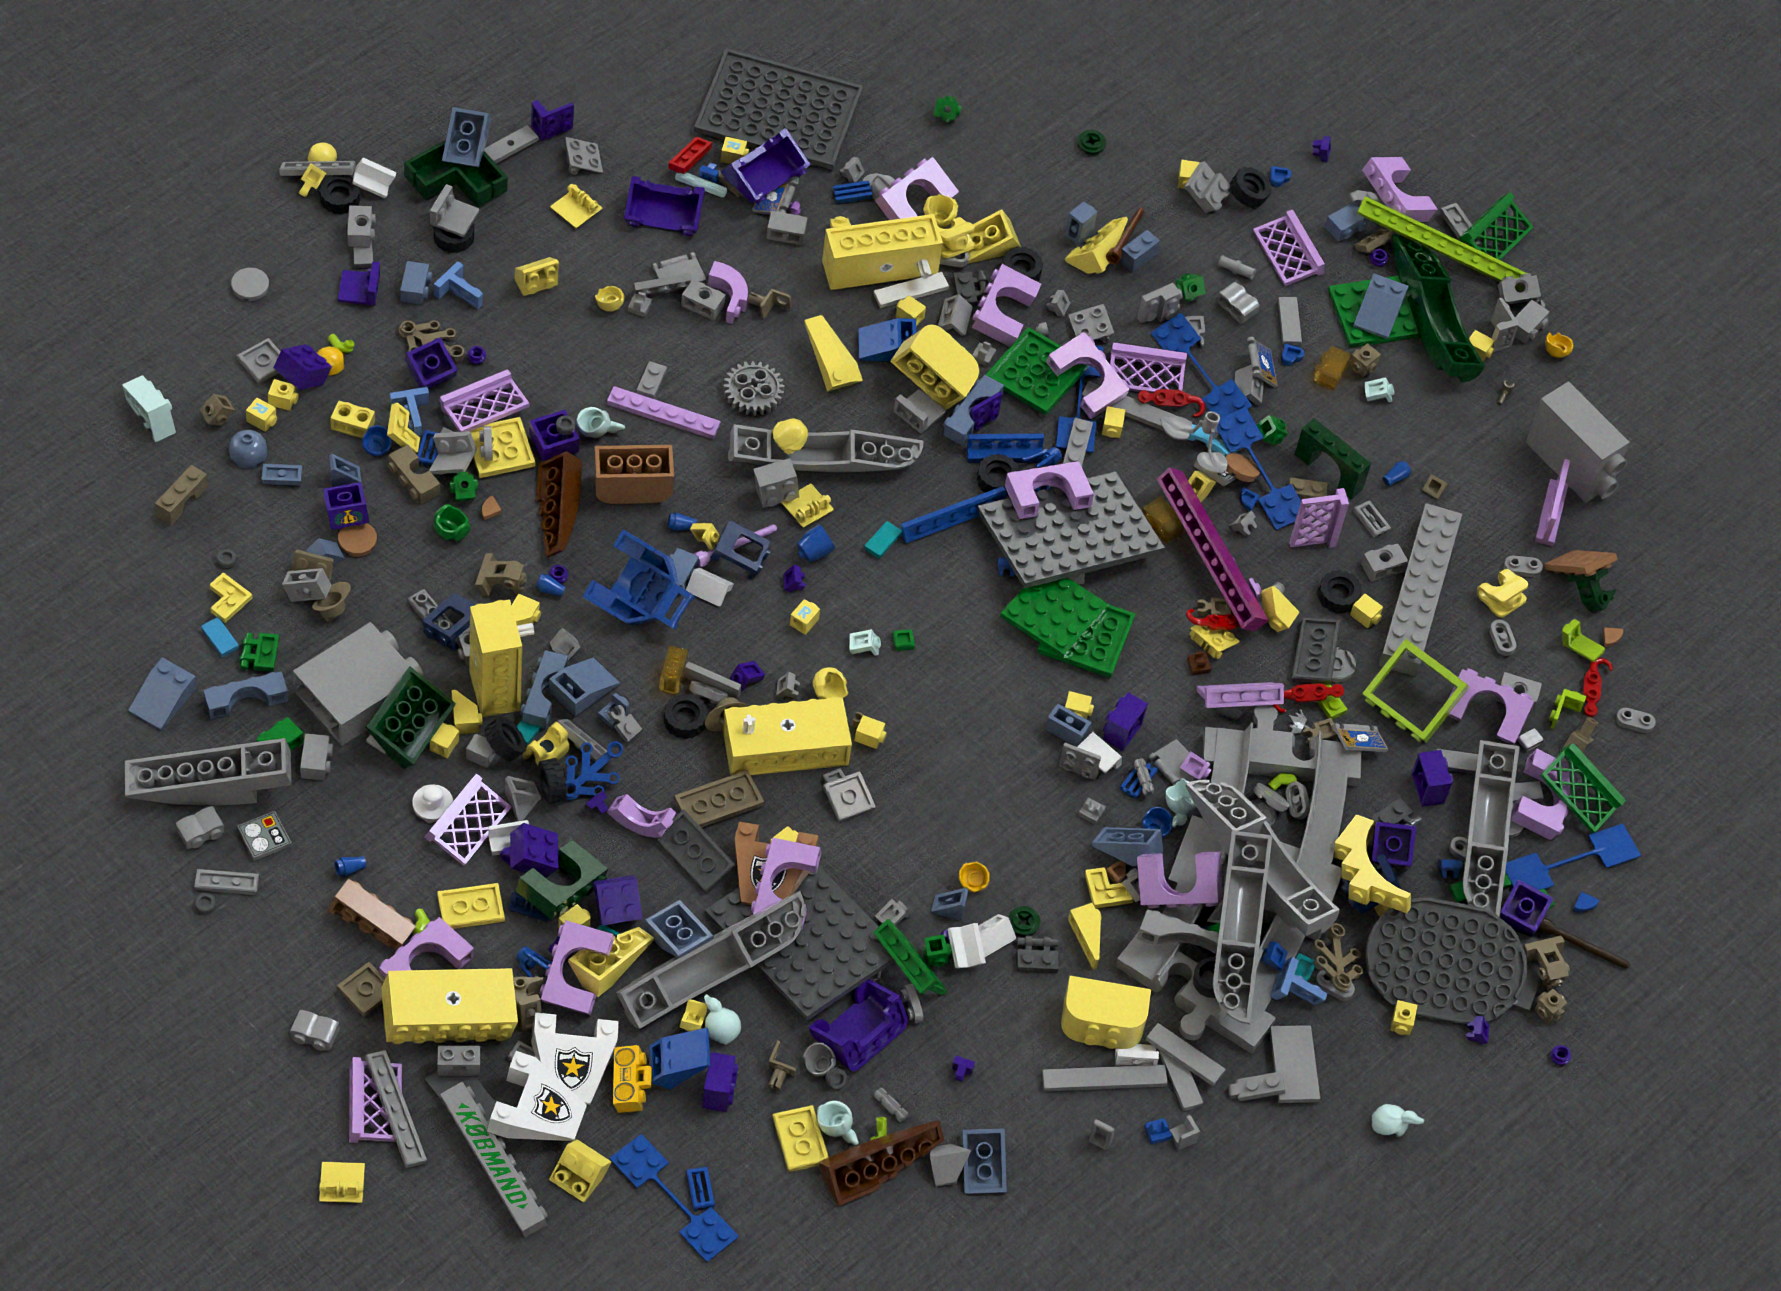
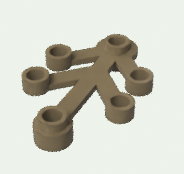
M436 320L415 325L412 321H404L399 326V334L407 339L409 351L418 348L414 338L420 340L422 345L437 338L446 339L447 341L456 339V331L452 328L439 332L440 323ZM427 330H429V331L431 332V333H429V334H423V333H421L422 331H427ZM445 345L454 362H460L464 358V348L462 346L453 345L449 347Z
M1333 923L1327 930V937L1332 941L1333 954L1322 940H1315L1311 945L1312 950L1315 953H1322L1326 958L1318 956L1313 961V965L1319 970L1323 969L1332 978V984L1335 989L1346 992L1351 987V980L1353 978L1358 979L1362 975L1363 969L1359 965H1353L1348 973H1344V967L1351 962H1357L1361 957V953L1359 950L1352 948L1342 958L1340 940L1345 935V929L1342 925ZM1327 960L1335 967V970L1327 963Z

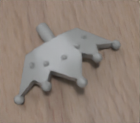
M1301 709L1299 710L1300 714L1295 713L1297 717L1288 715L1293 723L1289 727L1294 735L1300 734L1303 728H1310L1305 725L1307 719Z

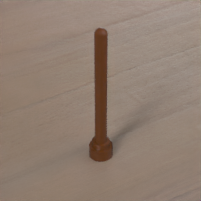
M1143 208L1137 209L1117 245L1109 249L1106 254V259L1109 263L1117 264L1121 260V250L1144 214Z

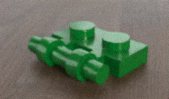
M246 633L245 639L242 641L243 653L240 654L239 659L241 663L240 669L247 670L248 665L254 663V670L274 672L279 635L259 633V638L253 639L254 635L252 633ZM257 648L256 654H251V649Z

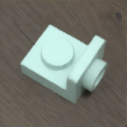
M1387 378L1365 382L1367 401L1386 397L1388 403L1392 402L1394 387L1392 384H1389Z
M872 629L850 634V652L852 654L871 651L874 656L879 655L881 641Z

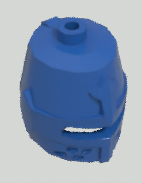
M820 524L807 531L797 543L798 556L801 559L805 558L808 562L821 559L835 550L833 542Z

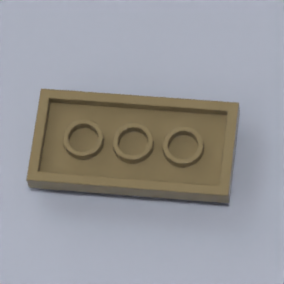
M748 770L674 795L679 811L681 812L684 809L701 828L764 806V800Z

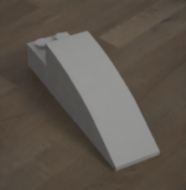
M285 738L125 761V796L132 799L179 805H239L257 803V790L291 785V750Z

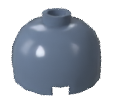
M242 430L231 438L229 456L231 461L233 460L236 463V466L251 469L258 467L259 463L266 460L268 455L267 443L258 432Z

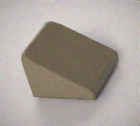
M1431 474L1422 491L1438 500L1448 487V483Z

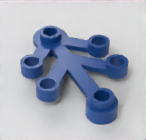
M613 741L609 743L607 752L591 766L590 754L593 751V747L588 742L581 745L582 770L581 775L576 780L575 767L578 764V760L575 756L567 757L566 788L572 787L574 789L573 793H567V800H574L578 795H593L595 797V790L597 788H600L605 793L604 788L600 785L594 788L582 787L581 785L586 781L609 782L611 785H616L619 782L620 777L616 772H611L610 774L596 772L612 758H618L622 755L623 746L620 742ZM587 745L591 749L589 752H584L583 747ZM613 747H617L619 749V752L617 754H613L611 752V749ZM574 759L576 763L571 766L568 764V760ZM610 776H617V781L612 782Z

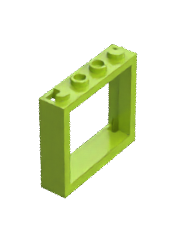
M1405 638L1362 694L1366 697L1364 701L1374 708L1376 705L1382 709L1380 713L1386 718H1394L1397 721L1395 724L1402 730L1407 728L1412 732L1410 736L1418 742L1423 740L1427 743L1470 687ZM1406 650L1457 688L1423 732L1373 695V692Z

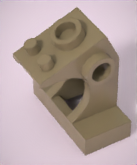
M486 553L475 585L482 596H490L492 587L495 584H503L506 589H513L517 596L520 591H524L522 584L524 585L527 582V573H524V565L518 561H497L493 553Z
M1562 936L1524 944L1523 950H1525L1527 962L1536 960L1540 964L1539 976L1543 980L1541 988L1546 987L1549 990L1552 989L1551 986L1561 987V984L1564 983L1563 981L1569 976V965L1561 956L1565 942ZM1552 957L1555 962L1548 963L1546 958Z
M513 977L516 1009L522 1032L532 1029L535 1013H541V1000L538 994L542 984H544L543 977Z

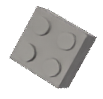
M790 458L753 469L756 491L763 508L773 507L782 501H793L799 498L797 475Z

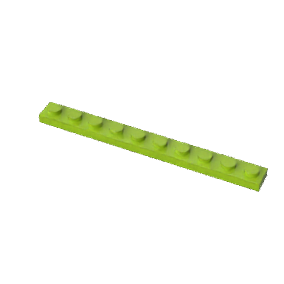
M1366 196L1356 213L1496 281L1501 282L1503 281L1502 278L1510 276L1516 279L1520 278V275L1528 274ZM1515 285V290L1520 292L1523 290L1520 285Z

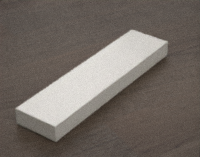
M939 272L932 274L928 279L922 277L874 290L873 295L881 309L898 304L900 300H904L908 295L917 299L948 290L949 285L943 273Z

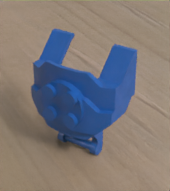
M623 529L613 546L629 555L630 558L611 590L592 580L582 597L632 626L660 620L676 630L679 619L690 601H693L696 596L680 587L674 561L671 557ZM680 593L684 597L671 619H668L665 615Z

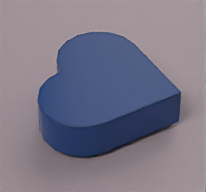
M1271 166V185L1280 187L1283 183L1289 182L1292 175L1291 171L1287 168Z
M1285 344L1281 357L1284 365L1291 366L1295 362L1303 360L1304 350L1302 348Z

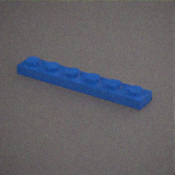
M1002 486L902 523L903 541L908 543L980 516L977 512L978 505L1006 499V489Z

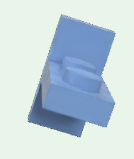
M457 261L434 283V296L440 299L450 290L479 309L483 305V293L462 278L463 264Z
M428 387L390 393V407L398 402L410 412L408 428L419 437H422V424L417 406L429 404Z
M1294 957L1285 960L1282 970L1278 972L1270 997L1279 1000L1287 996L1290 991L1314 1006L1325 1001L1327 993L1322 991L1319 986L1308 983L1299 975H1294L1299 960Z

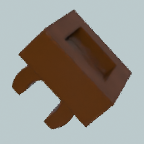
M1200 651L1188 655L1187 662L1191 675L1211 672L1207 653Z

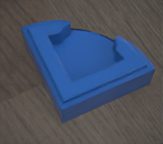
M1243 487L1240 496L1241 503L1246 510L1252 511L1260 495Z
M1581 892L1573 911L1593 910L1600 900Z

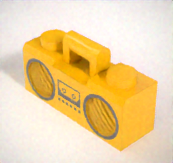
M637 1045L614 1047L613 1105L618 1113L643 1111L646 1094L645 1090L642 1089L651 1088L652 1067L643 1066L646 1065L645 1052L642 1053Z

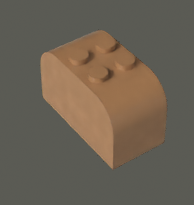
M672 445L595 446L596 497L600 501L609 504L659 503L672 496L674 486Z

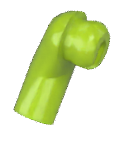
M335 334L328 336L327 339L332 347H336L344 353L353 351L354 342L352 340L341 342Z
M1279 773L1267 785L1275 791L1282 784L1288 786L1292 782H1297V777L1289 773Z
M417 909L414 912L418 921L415 924L416 927L413 935L420 934L430 922L423 909Z
M886 1117L876 1118L877 1137H871L870 1141L887 1135Z

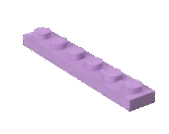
M615 386L607 400V405L713 440L721 423L719 420Z

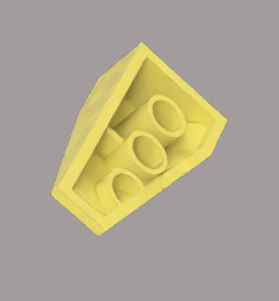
M1127 216L1110 221L1098 231L1097 235L1085 240L1086 245L1081 249L1076 247L1065 258V261L1087 274L1095 272L1099 274L1105 271L1106 266L1109 264L1106 254L1120 240L1128 221Z
M820 315L804 320L827 392L862 382L863 379L857 362L825 318Z
M636 927L617 935L609 957L588 950H580L568 959V963L582 987L599 997L614 985L652 943L654 937L640 927Z

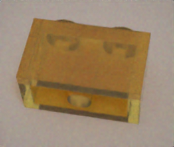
M1331 345L1328 352L1324 351L1320 360L1322 363L1317 364L1313 374L1316 375L1314 383L1334 391L1348 367L1351 354Z
M1161 496L1143 507V515L1158 538L1162 539L1165 543H1168L1183 532L1184 526L1175 510Z
M669 645L660 677V691L679 694L685 666L688 661V649Z

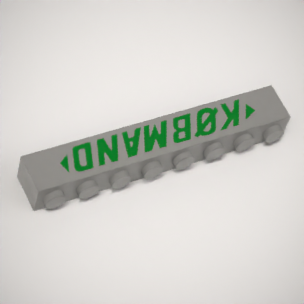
M462 1081L441 1093L440 1095L445 1106L523 1236L526 1238L547 1226L545 1218L548 1215L542 1205L537 1206L535 1202L537 1197L532 1188L527 1189L524 1183L527 1180L521 1171L517 1173L514 1168L517 1164L511 1154L507 1155L504 1149L506 1146L501 1137L496 1138L495 1134L487 1132L490 1120H485L483 1115L486 1113L480 1103L476 1104L473 1100L476 1096L471 1087H466Z

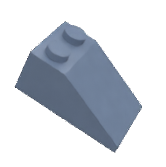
M452 108L442 158L443 162L479 167L490 131L492 118L489 113Z
M1373 274L1353 327L1388 339L1404 302L1408 285Z
M162 657L150 671L131 704L128 713L162 731L196 690L195 675Z
M1104 827L1092 841L1093 847L1131 866H1138L1137 857L1142 854L1163 853L1161 829Z
M680 900L645 919L648 933L654 937L653 941L661 949L678 958L713 939L710 931Z
M1005 1129L961 1130V1145L963 1148L971 1150L963 1167L964 1193L1007 1192Z

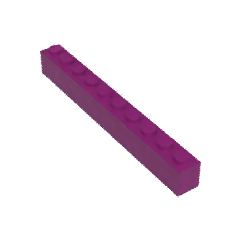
M1171 467L1168 468L1157 478V481L1240 626L1245 630L1257 631L1269 621L1183 471Z

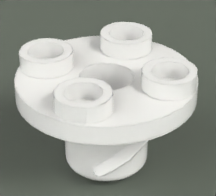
M426 785L414 794L412 801L413 810L418 817L427 823H434L451 805L453 798L451 793L440 785Z

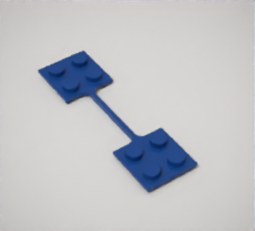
M1179 313L1151 332L1163 350L1187 353L1213 387V391L1202 398L1209 411L1217 413L1222 418L1244 407L1247 410L1253 407L1232 379L1221 386H1216L1190 353V348L1202 339L1182 313Z
M1096 346L1098 350L1103 352L1102 346ZM1090 365L1080 377L1076 417L1059 416L1056 448L1067 449L1074 419H1082L1080 417L1083 378L1086 376L1101 377L1098 371ZM1090 421L1093 422L1086 449V452L1089 453L1094 452L1096 421Z
M1244 407L1220 418L1217 431L1229 452L1233 453L1242 448L1247 449L1271 490L1269 494L1259 498L1258 501L1275 530L1277 531L1294 523L1301 500L1292 484L1281 489L1274 488L1251 449V444L1264 439L1247 408Z
M1620 824L1588 835L1594 846L1592 851L1548 866L1541 862L1537 853H1533L1506 862L1505 872L1513 887L1519 879L1537 890L1554 886L1548 874L1550 869L1592 855L1599 856L1605 867L1609 868L1639 858L1641 854L1624 824Z
M642 1134L609 1158L636 1188L640 1187L647 1180L652 1179L691 1219V1222L679 1233L706 1262L710 1261L739 1238V1235L712 1207L699 1216L693 1215L658 1179L657 1173L667 1166L669 1162Z

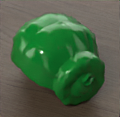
M450 504L440 507L434 515V530L442 539L460 541L471 530L467 516L460 509Z

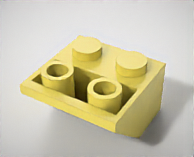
M548 257L515 268V281L523 296L535 294L538 291L550 289L558 285L559 262L557 259Z
M575 1140L567 1144L549 1180L577 1199L585 1202L604 1178L611 1161L581 1141Z

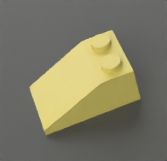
M1002 209L973 224L975 230L968 233V236L975 243V248L967 251L969 253L968 264L1002 257L1010 249L1021 247L1012 223Z

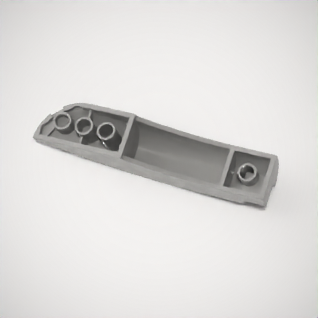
M734 424L730 431L728 459L732 462L765 466L790 458L794 470L810 472L896 470L905 468L917 460L923 448V440L852 429L846 432L808 433L807 441L801 450L788 455L775 443L772 430Z
M1480 740L1466 847L1463 891L1469 905L1484 908L1500 916L1520 746Z
M1196 780L1186 783L1185 787L1196 807L1228 856L1232 831L1272 835L1265 902L1291 929L1297 927L1305 936L1316 931L1322 934L1328 930L1336 921L1340 909L1302 872L1266 821L1267 818L1239 790L1226 783H1210V780Z
M1232 831L1213 990L1219 1006L1227 1015L1239 1022L1250 1024L1272 835Z
M798 891L713 935V939L684 956L668 960L617 991L616 994L625 1009L623 1012L631 1024L638 1029L644 1027L686 1001L753 967L792 943L800 933L803 917H805V905L801 892Z

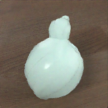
M588 407L581 410L576 421V427L584 436L591 438L601 437L606 432L616 433L619 430L625 429V425L610 421L609 414L605 410L602 411L596 407Z
M1181 779L1166 790L1167 805L1176 813L1172 820V827L1184 825L1187 821V814L1196 808L1185 787L1186 783H1189L1185 779Z
M705 995L706 1006L711 1011L705 1020V1028H708L709 1038L727 1045L740 1034L741 1021L739 1016L732 1010L722 1008L720 1001L716 998Z
M829 1101L818 1107L817 1122L825 1134L833 1137L842 1136L847 1143H852L855 1146L859 1144L856 1133L851 1129L853 1118L847 1105L840 1101Z
M1384 1104L1378 1107L1372 1114L1373 1130L1382 1135L1395 1133L1397 1137H1400L1408 1129V1124L1424 1123V1119L1418 1117L1414 1111H1404L1399 1106Z

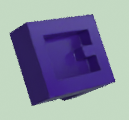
M755 661L738 664L730 679L741 684V691H744L748 683L763 680L765 673Z

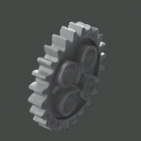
M754 361L751 362V365L744 362L743 367L737 364V369L731 368V373H727L726 378H724V398H728V404L733 403V409L739 407V412L746 410V415H748L752 411L753 415L756 416V412L759 411L763 415L764 410L770 413L771 407L776 409L777 404H781L785 385H783V379H780V373L775 374V368L769 370V364L762 367V362H759L758 365H755Z

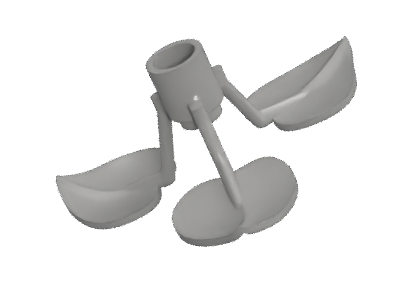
M1207 412L1204 420H1199V423L1193 429L1191 422L1186 418L1161 416L1160 422L1163 430L1170 437L1177 440H1187L1190 433H1195L1202 426L1203 432L1210 434L1208 453L1202 452L1197 456L1198 465L1203 470L1215 474H1223L1226 471L1227 460L1225 456L1220 452L1212 453L1211 451L1213 438H1217L1219 442L1225 444L1217 431L1220 416L1217 413Z

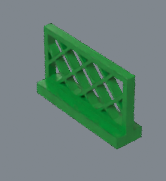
M1509 192L1500 197L1459 239L1461 242H1467L1469 246L1486 254L1487 252L1493 253L1494 258L1501 260L1533 226L1513 202L1515 197ZM1508 207L1513 210L1514 217L1507 216ZM1497 218L1503 219V227L1497 226ZM1507 220L1514 221V229L1508 228ZM1518 222H1522L1526 229L1519 230ZM1486 228L1492 229V237L1486 236ZM1497 230L1503 231V239L1497 238ZM1508 232L1514 233V241L1508 240ZM1476 238L1482 239V247H1478L1474 242ZM1486 240L1493 241V249L1486 247ZM1497 242L1503 243V251L1497 250Z
M1571 743L1559 752L1560 754L1540 774V777L1593 834L1626 800L1574 743ZM1563 757L1568 761L1569 769L1561 768V759ZM1550 771H1557V781H1553L1547 774ZM1562 772H1569L1570 782H1562ZM1574 773H1579L1582 777V783H1575ZM1562 785L1570 786L1571 796L1564 794ZM1575 786L1583 788V797L1575 796ZM1587 787H1591L1595 791V798L1588 797ZM1576 800H1583L1584 810H1579L1576 807ZM1588 801H1596V811H1589ZM1601 802H1605L1610 807L1608 812H1601ZM1589 814L1597 815V824L1595 826L1589 821Z
M887 919L873 932L920 994H924L928 990L941 995H945L948 992L901 930H898L890 919Z

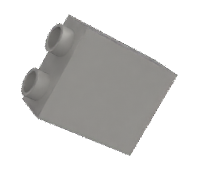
M1569 381L1541 398L1526 439V443L1558 476L1564 460H1570L1565 483H1568V486L1585 503L1597 495L1602 499L1609 497L1619 485L1615 480L1616 476L1627 465V460L1624 456L1630 442Z
M370 622L293 670L294 693L340 745L343 746L367 730L365 727L409 666L422 676L423 672L414 658L404 659L397 652L399 650L398 643L389 631L385 630L380 633Z

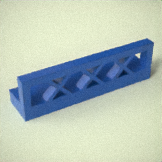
M968 434L966 445L968 463H980L989 455L1000 454L1011 457L1014 462H1041L1042 456L1027 461L1022 459L1043 450L1044 434Z

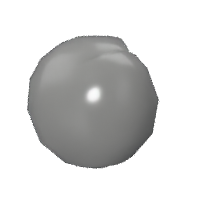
M824 1043L810 1045L803 1054L806 1069L817 1077L826 1076L827 1072L834 1068L836 1064L834 1052Z

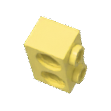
M338 401L331 416L332 430L362 439L368 428L375 424V411L353 405L349 402Z

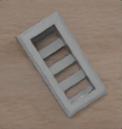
M1096 1119L1089 1142L1104 1150H1108L1114 1139V1128Z

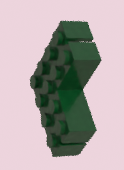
M446 140L404 162L405 178L414 187L416 186V190L425 200L440 193L446 184L450 186L457 184L467 197L479 207L490 201L491 196L496 198L508 190V177L485 152H483L479 167L443 162L442 158Z

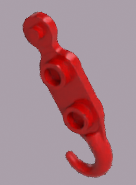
M1158 389L1154 393L1142 390L1137 396L1139 402L1143 404L1152 401L1157 406L1182 407L1190 403H1196L1199 405L1200 410L1198 413L1193 414V417H1199L1205 411V403L1200 397L1192 396L1181 390Z
M1189 609L1186 612V617L1191 623L1197 626H1207L1210 630H1232L1240 626L1238 620L1232 614H1211L1205 618H1196L1191 614L1194 612V609Z
M1598 658L1595 662H1591L1590 668L1584 677L1583 695L1586 696L1585 702L1587 703L1584 707V714L1588 717H1594L1597 714L1598 709L1595 704L1599 702L1601 697L1602 679L1597 669L1598 664L1603 663L1608 666L1609 671L1613 670L1611 662L1605 658Z
M1320 683L1303 684L1284 691V699L1287 698L1296 702L1323 701L1328 696L1340 698L1344 695V688L1340 684H1335L1332 687H1327ZM1278 704L1273 705L1278 712H1286V709L1280 708Z

